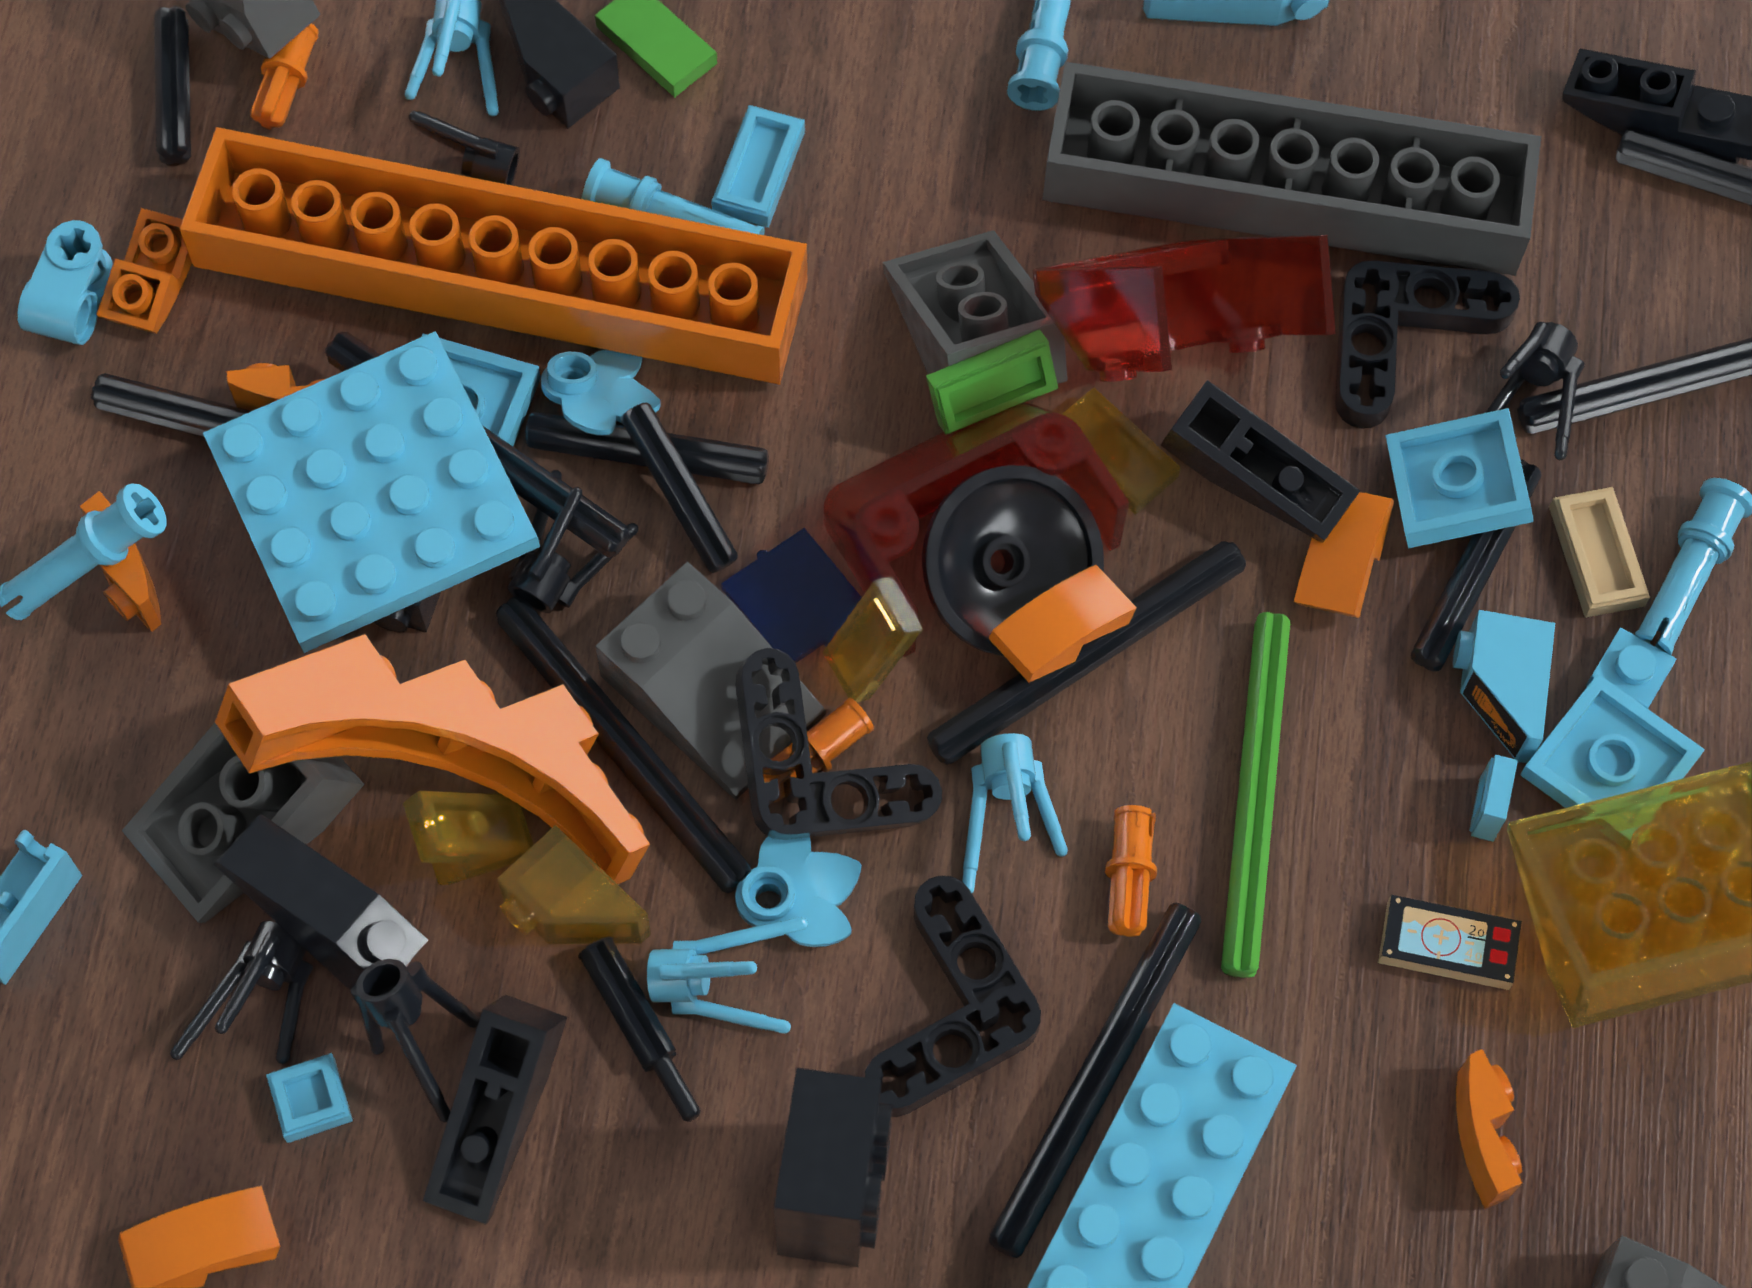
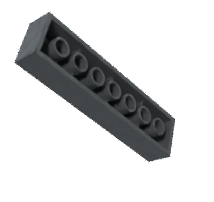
M1065 61L1046 164L1042 200L1516 276L1531 238L1541 136Z

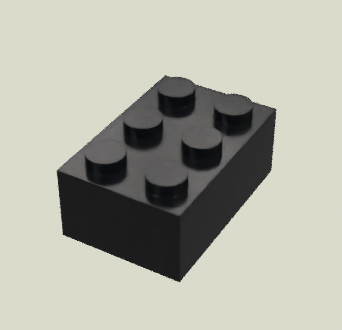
M796 1067L774 1203L777 1255L859 1267L861 1247L875 1249L881 1208L882 1181H885L893 1110V1104L880 1103L881 1080Z

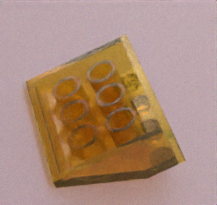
M1752 761L1508 822L1507 832L1546 969L1572 1028L1752 982Z

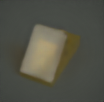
M417 791L403 802L421 863H432L440 885H451L529 859L536 853L521 806L502 794Z

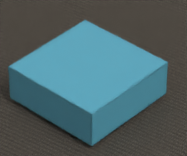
M1496 754L1494 758L1489 760L1479 779L1469 831L1472 832V837L1493 842L1507 818L1518 760Z
M332 1053L266 1074L282 1133L287 1143L353 1122L337 1064Z

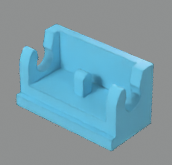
M22 830L14 841L19 851L0 876V982L5 985L82 877L81 872L65 850L50 843L48 848L43 847L27 830Z

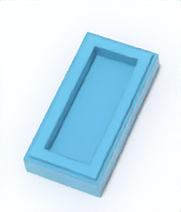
M749 105L713 196L712 209L739 220L769 228L804 136L805 120Z

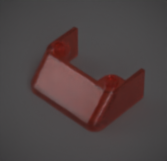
M1328 234L1188 240L1044 266L1032 270L1035 296L1084 368L1088 371H1099V379L1102 382L1137 378V372H1165L1172 370L1171 351L1203 344L1229 343L1230 353H1244L1266 349L1265 339L1276 336L1336 334Z
M1024 402L947 435L942 432L836 485L828 493L824 502L825 528L904 657L916 652L918 609L889 562L905 555L914 547L919 535L918 519L935 511L944 497L956 485L973 474L994 467L1024 466L1028 464L1030 467L1037 468L1045 474L1060 475L1063 481L1080 495L1091 510L1098 525L1101 539L1109 551L1121 546L1129 501L1081 428L1071 418L1032 403Z

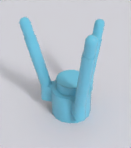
M436 0L434 17L427 21L425 38L405 90L404 96L407 100H413L416 97L435 47L432 73L438 77L444 73L449 51H464L471 46V43H475L487 113L492 117L498 115L497 91L489 45L491 25L480 20L482 8L480 0Z
M1000 734L986 739L981 743L980 747L982 764L971 768L973 796L962 882L971 893L974 891L976 872L978 870L989 789H992L993 796L998 799H1011L1017 834L1022 841H1027L1031 837L1025 796L1032 789L1055 853L1059 857H1063L1068 852L1061 832L1062 829L1044 782L1042 762L1034 760L1032 742L1029 737L1023 734Z
M798 917L700 940L674 941L672 949H652L647 965V985L651 1001L655 1003L671 1002L673 1015L696 1014L761 1030L765 1029L783 1034L788 1033L791 1025L786 1020L698 1000L697 995L708 994L710 978L751 975L757 971V964L753 961L709 962L707 955L701 954L804 930L808 926L807 919Z

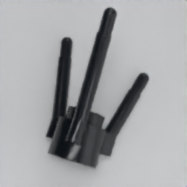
M412 111L409 114V120L412 123L466 146L461 165L462 175L512 185L519 162V147L485 137L481 138L422 112Z
M1537 322L1526 341L1501 368L1500 376L1504 379L1509 378V380L1485 413L1505 409L1525 380L1533 385L1545 387L1563 379L1554 456L1557 460H1564L1567 456L1577 380L1585 363L1581 359L1574 357L1577 352L1578 342L1569 329L1553 322Z
M559 470L551 472L560 480L562 479V474ZM579 487L571 489L542 547L521 555L509 575L512 579L508 585V590L511 594L524 597L534 609L544 613H551L557 602L570 608L580 589L612 559L598 552L570 580L567 573L571 568V564L555 552L582 497L583 492ZM537 509L532 526L540 544L549 516ZM635 523L627 525L630 534L629 540L638 532L639 527Z
M262 921L252 941L245 942L234 965L171 1049L170 1056L172 1059L179 1060L185 1055L233 990L232 996L215 1024V1030L219 1034H224L228 1031L256 984L266 989L278 991L283 983L287 982L289 983L276 1053V1061L279 1064H286L290 1058L304 986L313 970L311 964L302 960L306 949L278 923Z
M397 959L377 961L361 973L356 985L350 991L360 1008L371 1050L376 1055L384 1052L385 1047L380 1026L392 1030L439 1120L444 1123L448 1122L451 1111L409 1026L414 1024L421 1014L423 998L421 991L471 1028L477 1027L480 1019L467 1006L432 980L420 962H412L406 967L404 963Z

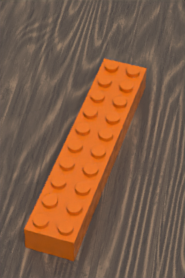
M219 127L215 129L180 226V232L193 267L778 385L781 384L808 281L807 244Z

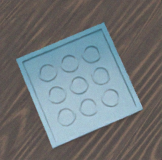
M436 331L203 432L304 653L540 547L533 526Z

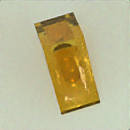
M556 825L497 878L504 900L499 906L503 914L524 935L529 934L534 929L548 944H592L604 937H613L615 944L643 943L651 935L648 913Z

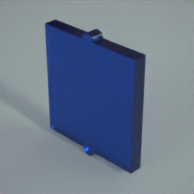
M805 528L769 552L766 550L758 551L757 560L721 583V589L770 646L773 649H779L788 654L795 663L822 645L832 646L835 643L836 635L870 613L869 605Z

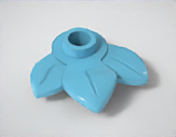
M609 350L597 351L591 356L574 351L563 352L549 360L546 369L541 375V390L543 394L552 402L562 405L564 418L571 425L586 433L595 435L612 434L616 421L621 422V416L634 406L647 402L655 413L661 406V400L654 393L633 379L641 368L642 357Z
M768 836L761 844L758 866L751 869L746 878L737 885L735 894L737 910L742 919L752 927L798 917L806 918L808 921L806 929L786 934L799 945L820 947L839 943L851 935L852 928L846 916L837 906L841 905L854 890L861 873V864L853 858L837 853L811 852L810 837L781 840ZM772 891L779 895L781 901L773 908H763L756 902V899L762 892Z

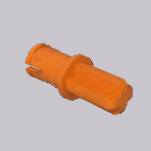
M313 23L307 26L270 59L265 58L261 65V72L264 77L250 113L251 118L259 122L263 128H280L284 125L297 89L304 87L308 77L305 67L313 45L319 36V30Z
M851 697L807 731L812 773H817L819 770L823 772L830 771L833 759L865 734L873 731L874 726L869 716ZM792 743L771 758V760L783 761L788 759L792 752ZM794 769L779 775L763 774L764 782L766 783L778 778L780 794L779 798L774 802H779L785 797L783 782L790 777H796Z
M1124 805L1114 811L1112 859L1107 861L1105 865V874L1111 878L1108 928L1111 933L1126 937L1140 936L1141 932L1146 928L1149 883L1157 876V867L1152 863V843L1156 814L1155 812L1151 813L1152 810L1150 808L1140 805Z

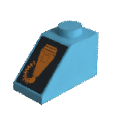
M1479 610L1469 632L1460 630L1455 643L1453 668L1463 669L1460 693L1512 757L1518 760V762L1528 763L1543 741L1555 623Z

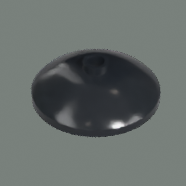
M1010 465L986 469L973 474L956 485L935 510L927 527L922 550V570L926 591L932 606L942 622L953 634L968 645L980 651L1000 656L1004 655L989 640V636L992 630L1005 619L1045 591L1089 567L1097 565L1104 572V551L1101 534L1096 520L1085 501L1072 487L1057 476L1028 466ZM995 551H999L1005 561L1004 567L999 573L992 569L990 563L991 556Z

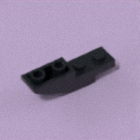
M1579 48L1562 93V101L1572 108L1621 135L1626 130L1632 129L1732 162L1739 163L1740 158L1752 160V96L1695 85L1696 70Z

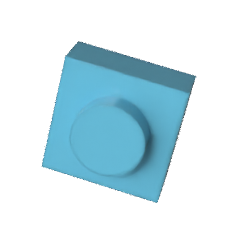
M1620 627L1586 686L1588 687L1595 676L1599 674L1648 709L1677 658Z

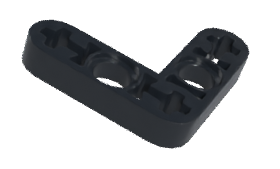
M1374 260L1362 261L1354 265L1347 273L1340 296L1335 404L1342 420L1353 427L1364 429L1373 428L1381 424L1388 416L1395 394L1398 326L1479 334L1499 333L1511 324L1519 305L1520 295L1515 283L1505 275L1487 271ZM1363 284L1374 285V292L1378 294L1373 313H1363L1366 297L1365 290L1362 289ZM1426 286L1436 288L1442 292L1446 303L1439 308L1424 307L1415 299L1414 291ZM1464 292L1462 303H1465L1463 309H1456L1455 306L1459 293ZM1483 295L1493 296L1494 304L1499 306L1497 311L1487 310L1486 302L1481 300ZM1359 333H1370L1381 340L1384 349L1376 355H1364L1355 350L1351 343V338ZM1362 375H1372L1369 384L1370 399H1373L1372 406L1361 405L1360 396L1356 395Z
M765 648L754 652L741 664L736 674L735 683L751 810L755 824L763 834L773 839L787 840L904 828L924 822L938 810L942 801V788L939 779L931 770L922 765L905 764L812 773L800 677L796 663L788 654L779 649ZM763 664L768 665L770 675H780L783 681L772 691L773 709L775 710L785 705L787 706L788 713L773 712L760 718L755 716V710L762 711L768 705L764 685L753 684L752 677L762 669ZM771 726L779 727L787 732L792 741V752L788 759L773 761L761 752L759 735L764 728ZM794 769L796 777L788 778L783 782L787 802L798 803L799 812L790 817L789 825H786L781 814H771L769 810V804H772L779 798L778 778L766 783L764 782L763 774L779 775ZM906 780L910 781L912 790L923 791L924 800L914 806V812L910 811L907 801H892L880 807L884 817L878 816L879 794H889L898 791L905 786ZM874 781H879V782H880V786H879V789H878V790H877V787H876ZM842 784L851 785L861 793L864 807L858 818L844 819L833 810L831 794L836 786Z
M939 875L928 879L919 887L915 895L913 917L919 932L964 1007L882 1051L868 1064L865 1070V1077L881 1080L882 1086L883 1071L891 1069L897 1077L903 1076L916 1068V1058L912 1054L920 1051L926 1071L935 1080L927 1084L925 1074L922 1071L907 1080L905 1096L898 1098L892 1090L882 1093L880 1103L893 1104L892 1117H900L913 1112L1025 1050L1034 1042L1039 1031L1041 1010L1035 996L971 891L962 881L952 876ZM940 896L941 900L945 903H950L954 900L958 902L955 906L954 920L962 934L948 947L943 943L951 941L952 929L947 920L941 914L933 917L928 915L932 910V898ZM970 926H974L976 929L966 932ZM981 948L991 954L996 967L993 973L986 978L980 980L971 979L959 970L957 964L959 956L968 949ZM1006 1005L1011 1013L1023 1010L1026 1015L1022 1018V1032L1015 1034L1009 1026L1001 1027L989 1035L988 1044L993 1049L986 1052L979 1031L970 1022L977 1019L980 1030L983 1032L998 1022L999 1007ZM958 1035L969 1043L972 1055L963 1066L949 1068L940 1064L933 1053L935 1043L944 1036Z

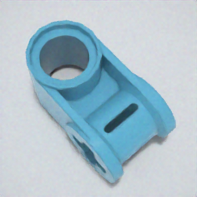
M71 220L61 223L51 231L32 278L24 287L19 300L17 313L19 327L22 330L78 345H83L90 339L98 316L96 315L113 266L111 257L102 249L103 245L99 233L92 225L84 221Z

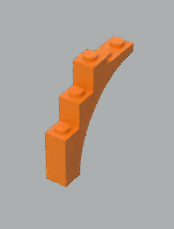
M366 634L229 683L215 720L216 725L248 773L295 760L348 755L404 760L446 770L493 789L535 814L581 853L609 888L631 879L650 845L644 836V831L639 821L626 811L609 787L602 769L597 764L592 763L587 756L598 736V732L593 727L588 712L576 703L564 685L500 709L496 704L490 687L484 681L479 680L466 660L400 684L390 661L386 657L379 655Z

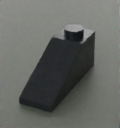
M499 0L527 85L525 88L526 94L540 113L545 116L553 114L569 129L620 88L617 54L557 0Z
M1208 380L1160 444L1210 482L1322 543L1360 492L1355 486Z
M262 814L253 820L214 863L224 875L349 990L356 985L359 976L368 966L384 959H397L407 966L428 941L425 936L377 892Z
M508 995L502 996L482 1010L423 1198L424 1202L484 1224L490 1221L547 1083L566 1024V1016Z

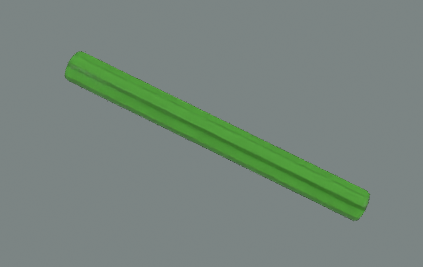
M1271 612L1260 613L1254 625L1221 964L1224 974L1240 978L1254 977L1259 968L1291 623L1286 615L1273 614Z

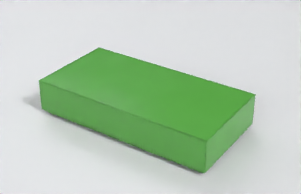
M614 0L595 15L596 27L674 98L717 65V52L659 0Z
M1040 329L926 375L937 422L945 435L1058 389L1049 343Z

